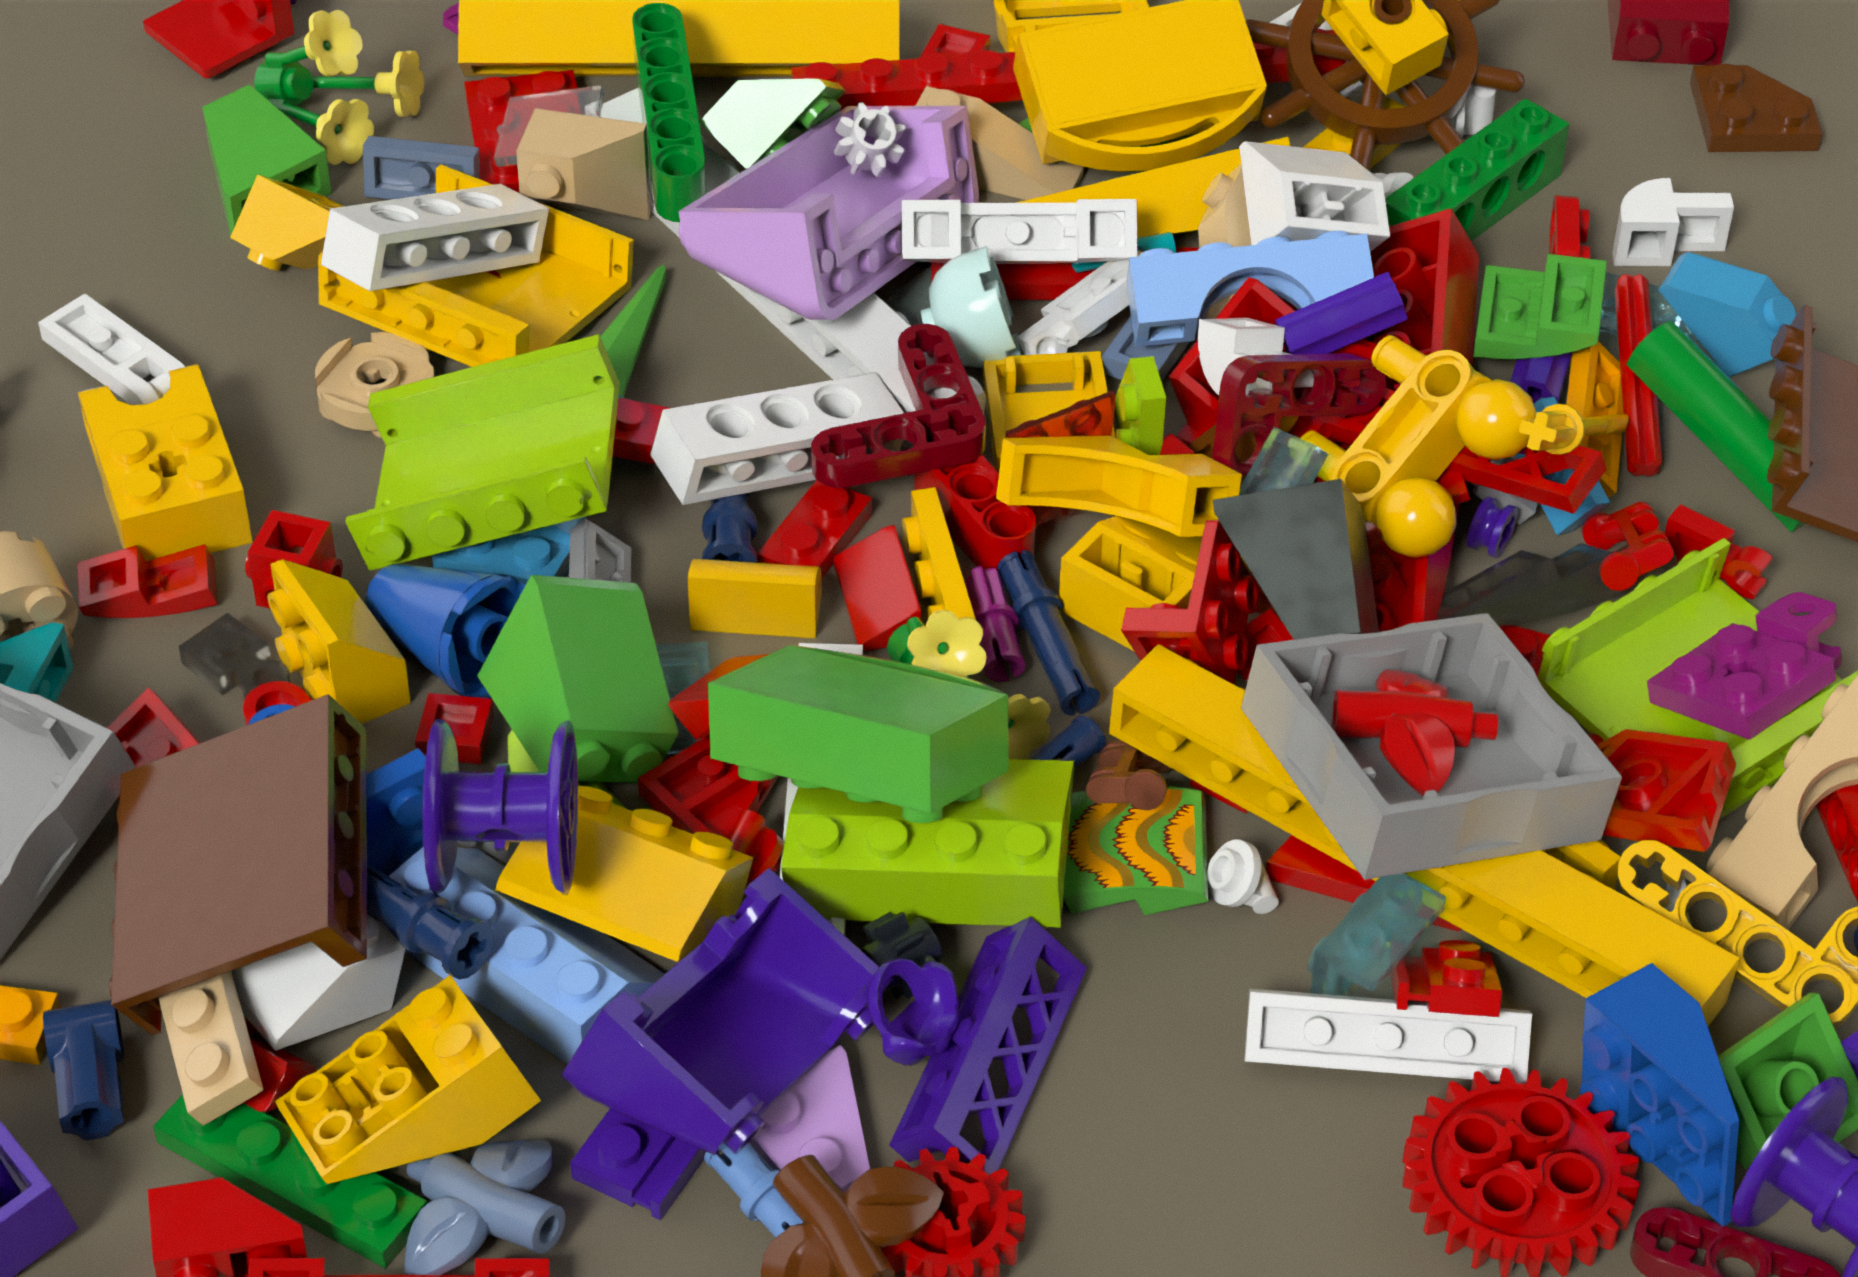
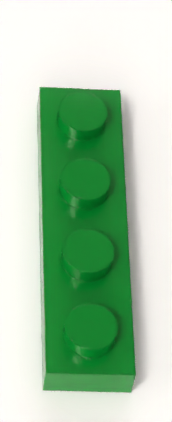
M182 1094L153 1125L158 1144L212 1174L222 1177L250 1195L384 1269L391 1264L407 1245V1238L412 1224L420 1210L427 1205V1201L375 1172L326 1184L290 1126L244 1103L203 1126L188 1114Z

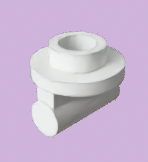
M1480 86L1471 87L1465 103L1449 121L1461 138H1463V135L1473 136L1493 121L1495 89Z
M1239 839L1228 841L1222 845L1210 860L1207 870L1208 887L1212 898L1217 903L1228 907H1238L1243 904L1252 906L1253 911L1258 914H1265L1274 910L1278 906L1279 901L1258 849L1253 844Z

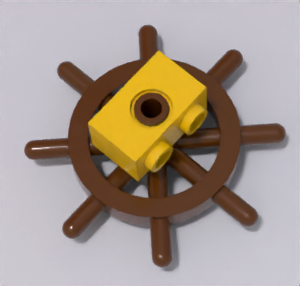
M1303 0L1294 15L1291 27L1253 19L1245 20L1253 43L1286 49V68L1291 87L1294 91L1266 106L1260 114L1261 122L1266 127L1274 128L1307 111L1315 120L1329 130L1352 139L1350 156L1368 171H1370L1375 144H1400L1414 141L1430 134L1443 152L1448 154L1464 142L1449 121L1465 103L1472 85L1510 93L1519 92L1524 87L1525 79L1519 71L1478 63V41L1471 19L1496 6L1500 0ZM1327 21L1338 36L1316 31ZM1446 44L1449 48L1451 58L1443 56ZM1312 54L1346 60L1348 62L1321 76L1314 63ZM1423 75L1447 81L1436 93L1429 97L1415 79ZM1358 81L1364 84L1360 104L1338 93ZM1394 91L1407 105V107L1382 109L1385 95Z

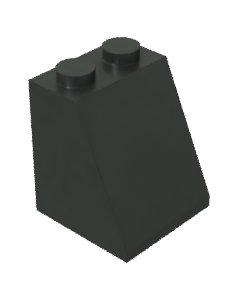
M1342 479L1213 500L1215 515L1294 640L1339 633L1368 634L1379 632L1364 509Z

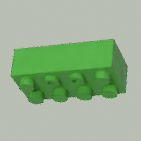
M788 645L708 682L711 759L738 765V776L745 780L764 781L775 778L778 775L790 778L792 784L797 787H826L846 792V797L853 801H882L901 806L902 817L905 820L915 823H929L943 817V807L951 802L971 801L979 798L982 795V786L1009 771L1008 694L965 677L881 658Z

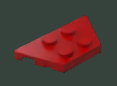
M1625 729L1597 745L1622 776L1603 835L1635 841L1656 840L1667 846L1705 852L1711 846L1736 767V762L1727 742Z

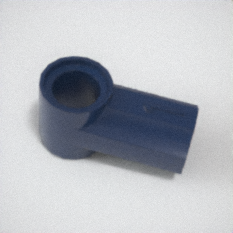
M111 1000L43 1011L45 1042L52 1073H55L58 1114L62 1132L77 1135L83 1140L108 1137L112 1129L124 1123L122 1086L118 1062L124 1061V1046L118 1010L111 1005Z

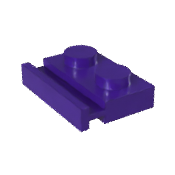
M609 1109L570 1162L571 1176L573 1180L631 1207H634L635 1204L651 1210L652 1217L662 1220L703 1162L706 1151Z

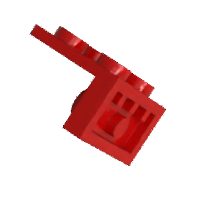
M182 0L143 21L144 31L206 79L223 73L228 68L261 51L269 49L271 46L295 34L290 0Z
M1206 520L1188 609H1182L1167 603L1154 604L1150 608H1126L1121 631L1140 661L1159 644L1183 658L1192 660L1198 666L1235 685L1237 670H1243L1247 661L1248 644L1245 629L1248 614H1253L1257 609L1259 588L1254 575L1249 573L1239 551L1219 520Z

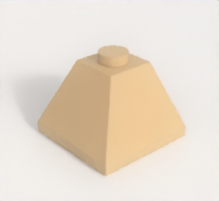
M538 108L534 109L516 150L520 194L551 207L649 220L651 200L647 124Z

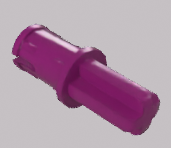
M977 566L971 569V576L966 578L964 583L975 619L983 629L980 646L984 649L987 656L984 670L990 680L1006 682L1009 681L1004 663L1005 660H1009L1011 671L1015 678L1023 673L1026 666L1015 633L1019 620L1017 612L1011 606H1008L1000 572L995 568L983 569L982 566Z

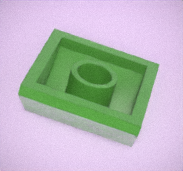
M1808 993L1718 1056L1739 1118L1736 1160L1746 1170L1749 1169L1769 1136L1790 1110L1815 1086L1830 1077H1840L1845 1081L1849 1098L1842 1124L1834 1140L1839 1143L1858 1129V1080L1819 993Z

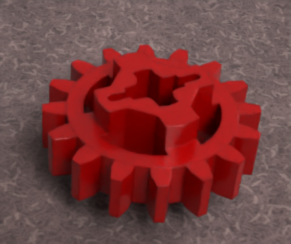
M949 1147L945 1160L935 1161L933 1155L926 1148L920 1150L919 1166L912 1168L900 1159L893 1163V1167L907 1169L926 1177L944 1192L939 1209L920 1232L901 1244L881 1247L895 1273L903 1269L906 1271L905 1277H1000V1263L1015 1266L1018 1261V1243L1024 1242L1026 1215L1022 1214L1023 1195L1021 1190H1008L1009 1172L1005 1168L987 1174L985 1172L986 1156L981 1153L972 1158L969 1164L959 1162L957 1147Z

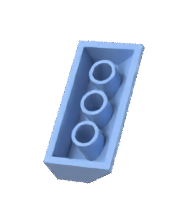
M423 847L389 875L390 878L401 883L402 886L414 893H433L429 888ZM457 847L452 879L446 889L437 894L447 899L451 910L465 919L478 918L488 923L494 932V942L486 962L475 974L461 980L452 978L463 993L568 1065L605 1006L623 991L629 995L634 993L639 997L665 974L600 931L496 891L498 877L505 867L479 849ZM384 924L388 928V930L399 940V938L397 937V932L391 929V927H389L388 925ZM405 949L408 955L443 979L449 976V974L445 973L442 962L428 953L415 954Z

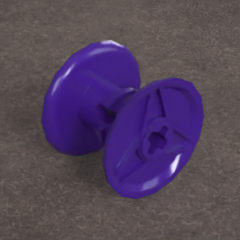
M441 719L435 720L431 727L427 744L422 809L425 870L429 888L433 893L437 894L444 891L452 879L458 842H495L494 849L496 851H507L510 842L547 843L551 883L559 893L568 896L575 868L578 828L577 748L574 727L570 720L562 722L553 734L548 772H511L508 763H497L494 772L459 771L458 751L454 732L445 721Z
M1830 1077L1806 1094L1769 1136L1750 1165L1736 1193L1730 1215L1733 1225L1737 1227H1755L1776 1214L1792 1199L1813 1215L1811 1220L1813 1227L1820 1232H1827L1833 1229L1856 1246L1846 1264L1842 1277H1858V1156L1834 1140L1842 1124L1849 1098L1845 1081L1840 1077Z

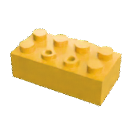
M1184 0L1018 33L1013 69L1042 165L1065 161L1098 170H1152L1202 156L1227 142L1249 122L1259 119L1267 85L1239 0ZM1198 133V134H1196V135H1194V136H1191V137H1189V138H1186V139H1183V140H1179V141H1175V142L1168 143V144L1148 146V147H1130V146H1142V145L1156 144V143L1168 141V140H1171V139H1175V138L1180 137V136Z

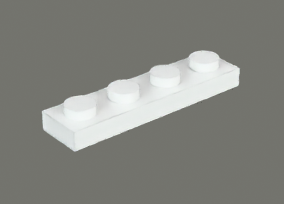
M1249 988L1244 1059L1245 1062L1471 1080L1473 1079L1474 1072L1480 1071L1488 1081L1496 1082L1500 1080L1502 1068H1509L1516 1083L1525 1084L1528 1073L1532 1013L1529 1010L1500 1008L1499 1017L1428 1012L1426 1002L1408 1001L1407 1010L1396 1009L1395 1000Z

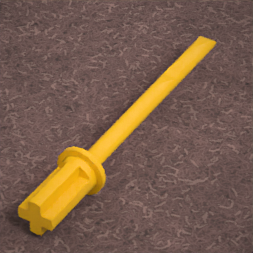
M1554 404L1546 407L1541 412H1537L1535 419L1522 420L1519 432L1530 435L1527 444L1528 448L1532 450H1546L1551 454L1562 455L1576 449L1584 436L1625 432L1629 416L1618 414L1582 418L1575 408L1566 404Z

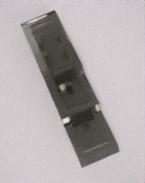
M1580 543L1553 559L1520 550L1444 592L1437 616L1438 620L1488 613L1495 623L1501 626L1568 614L1625 595L1633 591L1648 576L1655 575L1658 577L1677 566L1678 560L1674 552L1673 558L1669 563L1638 576L1637 581L1630 588L1616 591L1608 588L1603 583L1599 569L1601 562L1606 556L1614 552H1621L1628 548L1627 544L1611 552Z

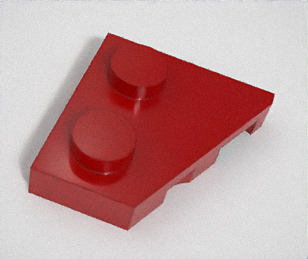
M709 734L704 739L697 741L638 777L639 796L655 811L665 814L672 819L671 826L691 834L709 832L728 839L742 811L752 810L758 812L779 776L777 775L775 778L764 781H750L740 778L738 776V765L711 759Z

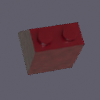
M1607 0L1612 60L1706 66L1721 64L1729 26V0Z

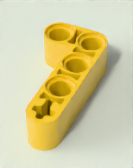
M1642 840L1632 844L1622 853L1618 862V879L1623 894L1738 956L1740 960L1734 977L1773 1005L1784 1011L1802 998V992L1810 982L1828 980L1840 989L1843 996L1841 1006L1835 1012L1828 1014L1834 1029L1839 1028L1858 1006V957L1852 955L1845 948L1843 936L1849 928L1858 925V906L1846 910L1835 921L1816 949H1814L1667 845L1656 840ZM1656 861L1662 863V878L1677 891L1680 890L1683 879L1692 882L1680 892L1673 912H1669L1664 908L1671 903L1670 895L1660 886L1649 883L1643 890L1637 888L1638 877L1634 870L1635 866L1640 864L1643 867L1650 868ZM1702 899H1712L1719 902L1725 908L1727 918L1718 930L1701 932L1694 929L1687 921L1686 915L1690 906ZM1769 939L1776 942L1782 948L1785 959L1776 971L1758 973L1752 970L1745 962L1743 955L1746 948L1753 941Z

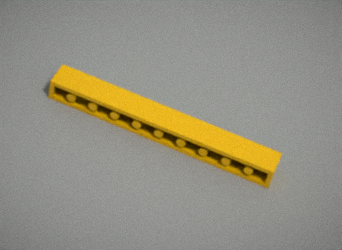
M1159 644L1114 687L1109 734L1358 871L1242 711L1241 705L1245 689L1233 685L1198 666L1192 660L1183 658ZM1541 850L1372 878L1377 883L1585 998L1653 963L1700 1003L1707 1027L1727 1003L1740 960L1738 956L1726 951L1713 941L1700 937L1663 917L1655 910L1637 903L1600 883L1594 877L1574 869Z

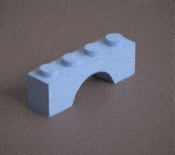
M1330 231L1319 235L1316 239L1291 241L1287 237L1277 236L1266 238L1258 242L1257 245L1232 247L1228 243L1217 242L1204 245L1198 251L1173 253L1169 249L1157 248L1145 251L1139 257H1130L1126 283L1135 347L1194 341L1199 327V319H1203L1205 314L1216 303L1235 294L1248 277L1259 280L1274 294L1285 299L1298 310L1372 279L1374 274L1367 234L1350 235L1346 231Z

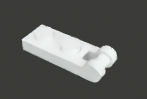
M87 294L81 295L38 322L43 341L103 385L109 386L110 390L124 399L129 405L149 404L162 398L170 389L168 371L185 367L179 360ZM149 374L155 377L149 382L143 380Z

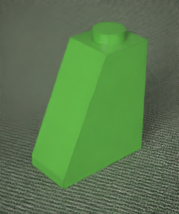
M250 84L202 107L209 151L230 235L234 230L257 174L321 194L325 197L332 194L326 150Z

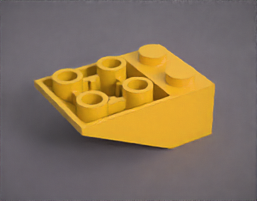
M1114 516L1097 522L1061 557L1059 598L1062 602V608L1060 611L1134 651L1121 631L1126 608H1150L1154 604L1167 603L1182 609H1188L1203 536L1179 537L1161 528L1120 516ZM1242 558V560H1243L1245 566L1247 567L1249 573L1252 575V572L1250 571L1249 567L1247 566V564L1245 563L1244 559Z
M450 975L434 987L418 994L409 1005L376 1029L361 1035L351 1047L315 1073L303 1077L289 1092L275 1101L326 1184L481 1145L541 1102L530 1084Z

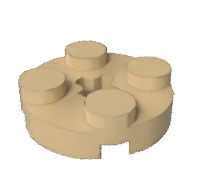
M390 332L370 333L371 342H364L352 346L351 338L345 339L333 345L322 355L315 368V380L319 411L323 417L351 429L371 431L375 436L382 438L368 409L370 393L435 377L434 368L429 362V354L422 345ZM381 378L386 379L385 382L380 383V384H374V385L366 384V383H375V382H377L378 380H380Z

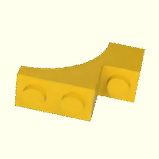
M1113 436L1003 438L996 499L1007 505L1052 506L1100 512L1143 522L1171 532L1179 537L1203 536L1206 520H1218L1214 513L1213 500L1239 496L1242 474L1203 454L1147 455Z

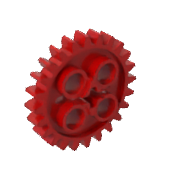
M1502 1068L1499 1084L1493 1085L1480 1071H1476L1473 1074L1470 1091L1452 1080L1448 1082L1445 1100L1432 1095L1427 1098L1424 1116L1415 1115L1413 1117L1410 1137L1406 1138L1402 1163L1405 1164L1402 1187L1412 1190L1409 1203L1410 1212H1427L1423 1230L1426 1235H1433L1443 1231L1448 1232L1445 1252L1448 1255L1458 1252L1465 1246L1472 1249L1471 1268L1476 1270L1489 1257L1498 1260L1501 1277H1508L1514 1263L1524 1264L1530 1277H1539L1542 1263L1550 1262L1562 1277L1568 1276L1572 1255L1590 1267L1595 1262L1598 1246L1612 1251L1616 1244L1619 1229L1627 1230L1640 1182L1635 1180L1639 1159L1637 1156L1627 1154L1631 1138L1628 1132H1611L1615 1113L1612 1110L1593 1115L1590 1112L1594 1094L1589 1091L1581 1094L1574 1100L1567 1097V1079L1565 1078L1558 1080L1551 1089L1541 1087V1077L1538 1070H1532L1526 1083L1522 1084L1516 1083L1509 1068ZM1495 1208H1500V1209H1504V1210H1507V1211H1501V1210H1497V1209H1495Z

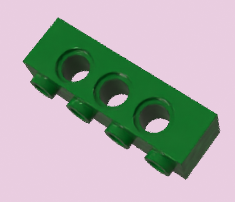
M1526 98L1386 197L1385 202L1389 226L1452 208L1469 239L1473 241L1561 176L1570 123Z

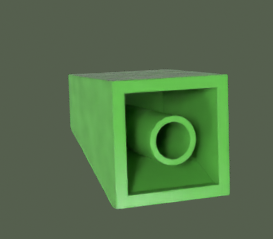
M531 575L479 671L478 678L539 772H548L553 734L562 722L570 720L574 727L578 781L638 783V777L663 762L678 736L674 714L668 706L670 698L641 589L637 583Z

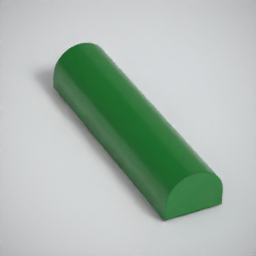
M1673 321L1665 322L1655 328L1634 349L1626 365L1791 533L1805 525L1806 523L1772 511V484L1767 481V472L1773 458L1774 442L1768 439L1771 419Z

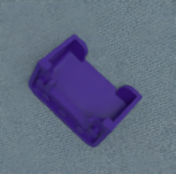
M770 868L748 885L744 892L747 897L735 915L731 914L728 917L723 915L717 920L704 941L644 993L637 997L634 993L629 995L623 991L602 1009L562 1073V1077L583 1097L710 1154L717 1155L726 1147L734 1154H737L754 1138L764 1125L765 1121L759 1117L847 1034L857 1042L874 1025L868 1006V989L872 976L879 966ZM891 977L886 981L882 993L892 981Z

